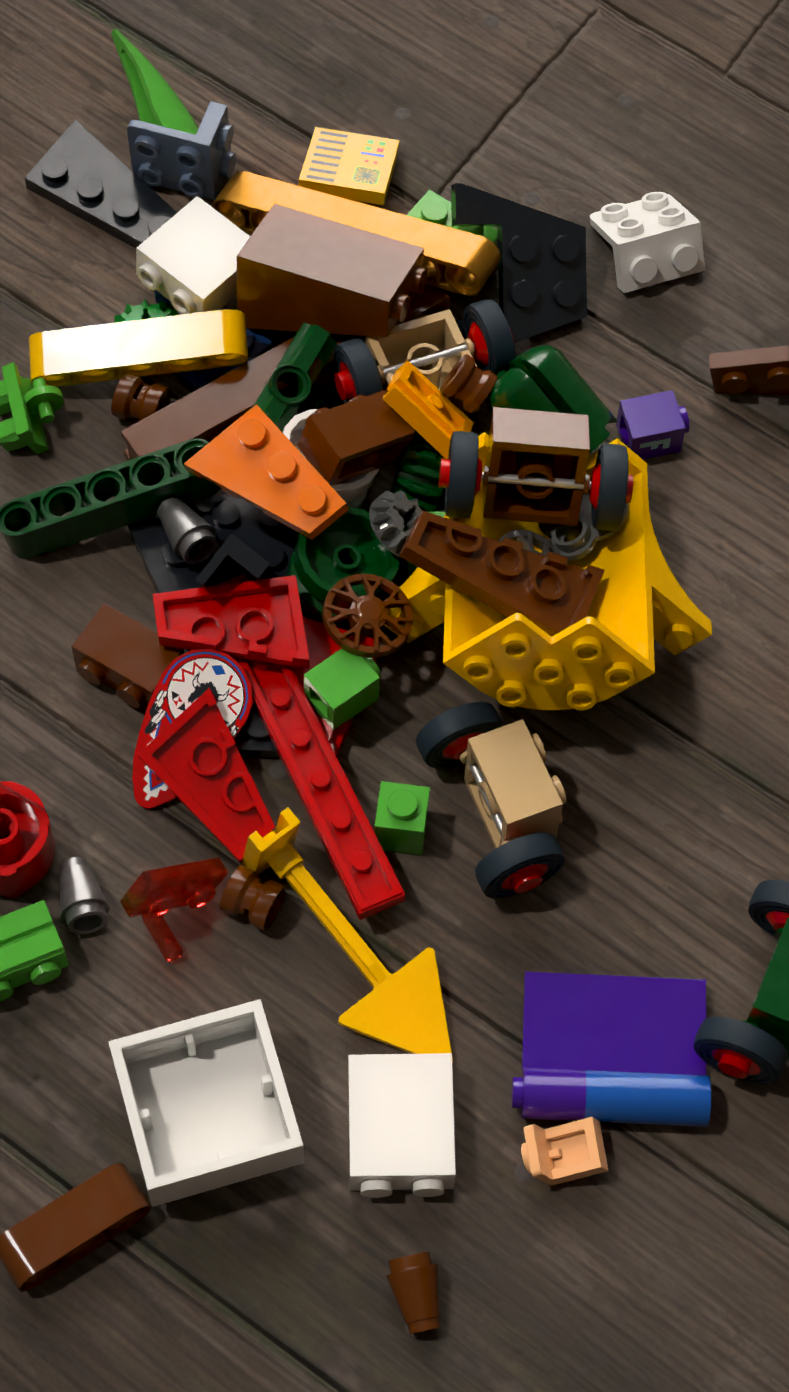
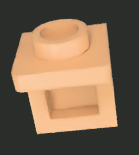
M589 1117L543 1129L535 1124L524 1127L526 1143L522 1144L521 1154L527 1171L534 1178L553 1186L608 1171L600 1121L596 1118Z

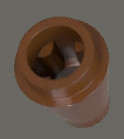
M422 1252L389 1260L391 1274L386 1275V1278L405 1324L408 1326L409 1335L441 1328L439 1322L438 1264H432L430 1252Z

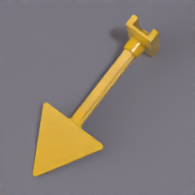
M289 807L280 813L275 832L272 831L263 838L257 831L248 836L242 864L256 871L257 875L271 867L280 879L285 878L373 987L369 994L340 1015L338 1024L410 1054L452 1053L434 949L426 948L396 973H389L302 865L304 860L293 847L301 822Z

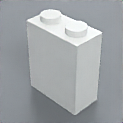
M452 1053L348 1055L350 1191L361 1190L362 1196L370 1198L390 1196L392 1190H413V1194L416 1196L434 1197L444 1194V1189H454L456 1170Z

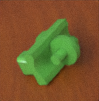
M14 362L2 366L4 380L0 381V415L11 411L13 417L0 422V445L7 452L25 446L30 447L36 454L49 450L43 423L52 422L55 419L54 412L63 406L64 398L61 390L56 386L47 385L44 378L35 379L31 383L30 378H24L19 375L18 367Z

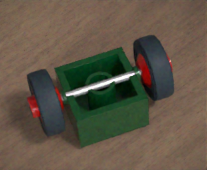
M784 880L762 881L755 888L749 902L748 913L751 919L763 930L779 939L747 1020L740 1021L727 1017L706 1018L697 1031L693 1046L696 1054L713 1068L734 1078L757 1084L777 1082L783 1073L787 1060L789 1061V881Z

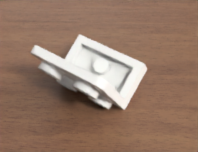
M651 192L645 194L642 200L627 204L611 203L603 206L601 211L590 215L591 226L613 247L617 287L623 293L705 271L701 222L669 194Z

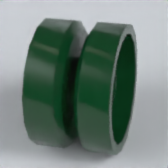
M348 507L349 510L313 540L302 534L299 535L295 551L288 564L287 576L296 575L301 610L306 617L323 623L322 611L327 594L338 581L345 577L366 573L381 576L391 582L394 581L399 570L400 557L390 552L379 541L372 529L369 512L364 509ZM363 585L351 586L356 596L366 595ZM377 588L374 596L383 601L388 593ZM337 596L332 602V605L344 609H350L352 604ZM348 619L335 623L337 628L351 627Z

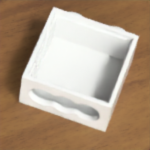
M196 196L136 248V275H138L140 281L148 289L157 290L170 300L173 307L182 315L220 310L237 295V254L250 236Z

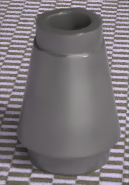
M171 497L161 503L157 514L161 519L176 557L190 565H197L208 560L215 553L218 546L215 529L179 497Z
M73 857L63 861L59 866L61 921L68 925V929L72 933H93L104 927L107 923V914L110 906L85 858Z

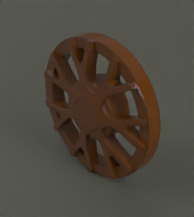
M355 574L341 579L330 589L323 605V623L329 636L342 649L361 657H382L395 652L405 643L413 625V611L407 596L397 585L377 575ZM363 585L366 595L356 596L351 586ZM377 588H380L389 593L390 596L385 601H382L375 597L374 593ZM337 596L352 603L350 609L332 605L334 598ZM388 608H401L404 617L389 616ZM348 619L351 629L342 634L335 623ZM385 625H388L399 634L392 642L382 632ZM360 634L373 636V647L360 645ZM353 636L354 642L349 640L348 637ZM379 641H381L384 645L378 646Z

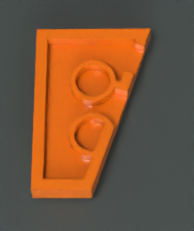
M257 404L184 463L188 472L199 478L204 477L220 486L224 492L235 498H242L263 510L264 514L311 540L349 510L347 503Z

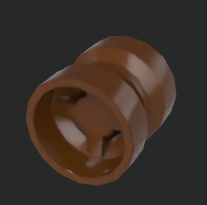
M126 373L120 379L114 392L111 413L113 416L123 420L134 418L141 421L170 405L171 389L158 383L151 386L144 384L140 377Z
M240 865L229 879L222 894L219 907L233 916L238 914L246 916L248 914L251 925L266 931L275 920L283 904L287 886L274 880H269L263 884V881L258 878L256 871Z

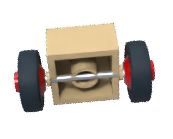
M482 300L467 306L464 311L466 339L463 338L451 310L448 309L395 325L388 337L365 336V343L361 339H351L336 345L333 352L335 384L341 399L346 404L358 395L369 396L383 390L387 393V388L395 371L407 360L439 390L449 372L466 354L475 359L476 367L482 371L490 370L495 375L502 370L505 372L509 371V363L516 358L513 335L502 310L493 300ZM454 396L447 397L465 415L471 414L462 408L460 400Z
M472 702L460 705L429 721L416 737L417 748L422 759L432 768H448L466 763L464 781L495 847L493 851L481 859L475 868L476 879L485 896L492 899L511 897L529 891L553 877L565 863L564 853L556 838L559 824L563 821L561 812L563 804L566 803V795L559 778L556 775L550 777L544 765L546 752L538 734L530 735L523 719L503 726L498 711L488 702Z

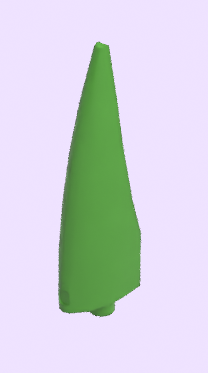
M113 29L111 35L132 90L139 121L196 135L199 127L175 91L148 59L117 29Z

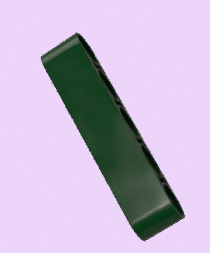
M199 438L189 439L11 500L0 508V532L12 553L20 558L27 559L158 515L157 510L159 506L168 498L179 497L186 505L209 498L217 494L221 487L204 477L199 478L188 472L184 466L187 460L209 442ZM160 481L158 484L151 486L153 483Z

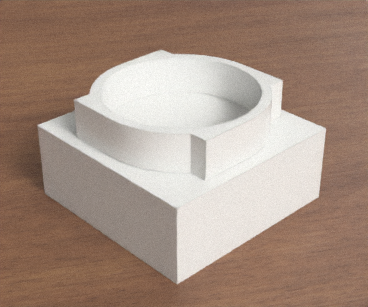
M261 999L108 1041L152 1207L304 1163L303 1142Z

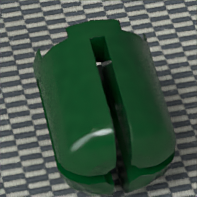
M550 345L531 348L509 363V371L505 372L502 370L497 374V380L486 397L487 407L491 413L493 412V407L588 415L589 455L609 437L610 433L605 429V426L609 423L618 422L563 353Z

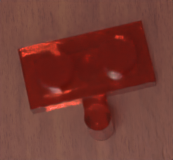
M219 857L143 871L120 900V903L128 917L141 915L146 928L165 961L172 962L181 957L184 951L164 919L165 914L173 908L188 905L190 908H198L211 901L216 895L215 889L227 876L228 871Z

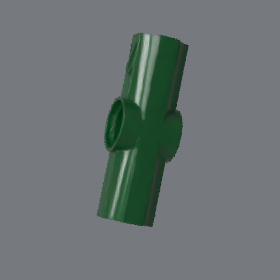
M304 322L272 375L263 385L260 395L252 406L254 407L257 404L281 432H283L285 426L295 416L300 405L309 395L312 385L337 345L331 334L318 325H310ZM283 382L290 385L295 392V398H287L279 393L277 383Z

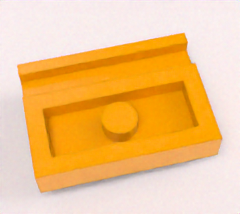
M408 360L395 371L387 388L388 392L382 399L445 459H448L452 433L455 431L471 432L474 423Z

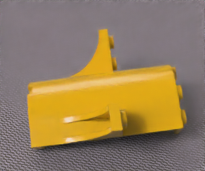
M485 432L478 436V457L482 461V472H484V466L486 465L489 435ZM618 438L609 443L626 446ZM627 446L628 474L633 475V492L627 520L614 535L598 541L589 554L578 560L568 561L569 564L586 569L589 565L604 569L587 616L551 637L524 615L515 613L506 617L419 567L399 587L407 596L413 611V625L406 642L410 643L444 622L443 664L486 695L497 699L500 704L507 707L518 706L537 710L590 709L596 703L617 695L655 673L654 639L673 655H677L711 636L712 624L711 620L696 607L681 588L660 550L649 512L647 463ZM598 450L589 455L586 474H589V479L591 472L595 468ZM482 481L480 491L475 495L470 518H451L446 516V513L444 518L481 529L482 536L497 541L507 532L518 529L531 530L551 540L541 532L538 522L483 518ZM533 545L536 551L542 553L540 548ZM388 608L389 616L404 617L401 608ZM385 625V627H387L388 629H390L392 632H394L396 635L399 636V634L396 633L391 627H389L388 625Z

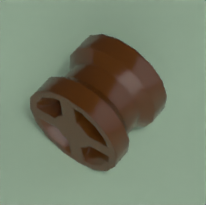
M466 354L449 372L440 388V392L446 397L454 396L461 401L462 408L465 411L473 413L492 390L497 380V375L490 370L482 371L476 367L475 359Z

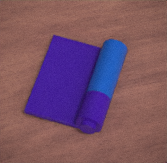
M525 971L522 1077L512 1078L511 1108H521L522 1119L577 1121L594 1117L600 1122L708 1127L711 1112L710 1077L706 1076V1062L696 1054L693 1047L697 1031L706 1019V980Z

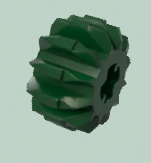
M411 441L402 460L399 461L390 492L394 494L402 490L408 500L418 499V506L422 511H435L443 488H439L441 459L445 458L428 442Z

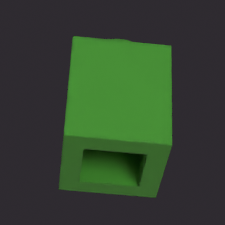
M340 649L304 674V693L315 710L332 730H335L379 699L381 672L372 658L357 656L344 649Z
M381 781L374 833L384 851L415 855L423 854L430 787Z

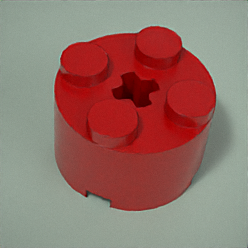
M0 781V896L17 898L22 896L26 890L36 885L47 874L54 859L55 840L47 811L38 795L22 784Z

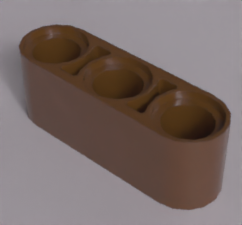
M116 1163L95 1174L0 1235V1261L20 1292L29 1291L134 1226L150 1212L151 1205L125 1164Z

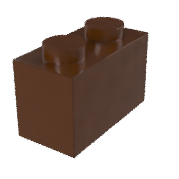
M385 390L369 396L358 395L346 404L331 409L326 407L320 408L306 419L297 447L330 486L402 460L415 431L382 399L386 394Z
M105 603L71 646L76 670L80 676L94 685L103 683L114 689L121 700L135 708L140 706L148 707L162 672L176 657L184 654V649L159 645L158 633Z

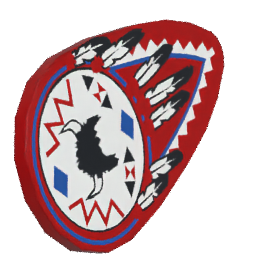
M211 648L190 650L176 657L162 672L150 698L133 757L132 781L134 797L141 807L147 809L155 808L173 800L176 796L140 760L138 754L208 688H210L220 713L234 739L247 722L253 705L252 683L244 667L229 654Z

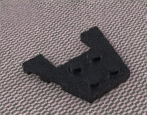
M462 183L451 185L452 226L497 227V244L501 255L500 262L498 263L499 307L511 329L514 343L587 317L586 227ZM455 320L463 338L466 339L464 320Z

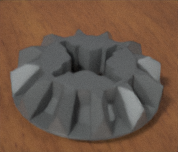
M386 490L372 502L369 518L372 529L379 541L390 552L400 557L399 555L411 528L422 510L418 506L417 498L408 500L402 490L394 494ZM404 521L407 523L408 530L406 532H403L405 527L403 525Z

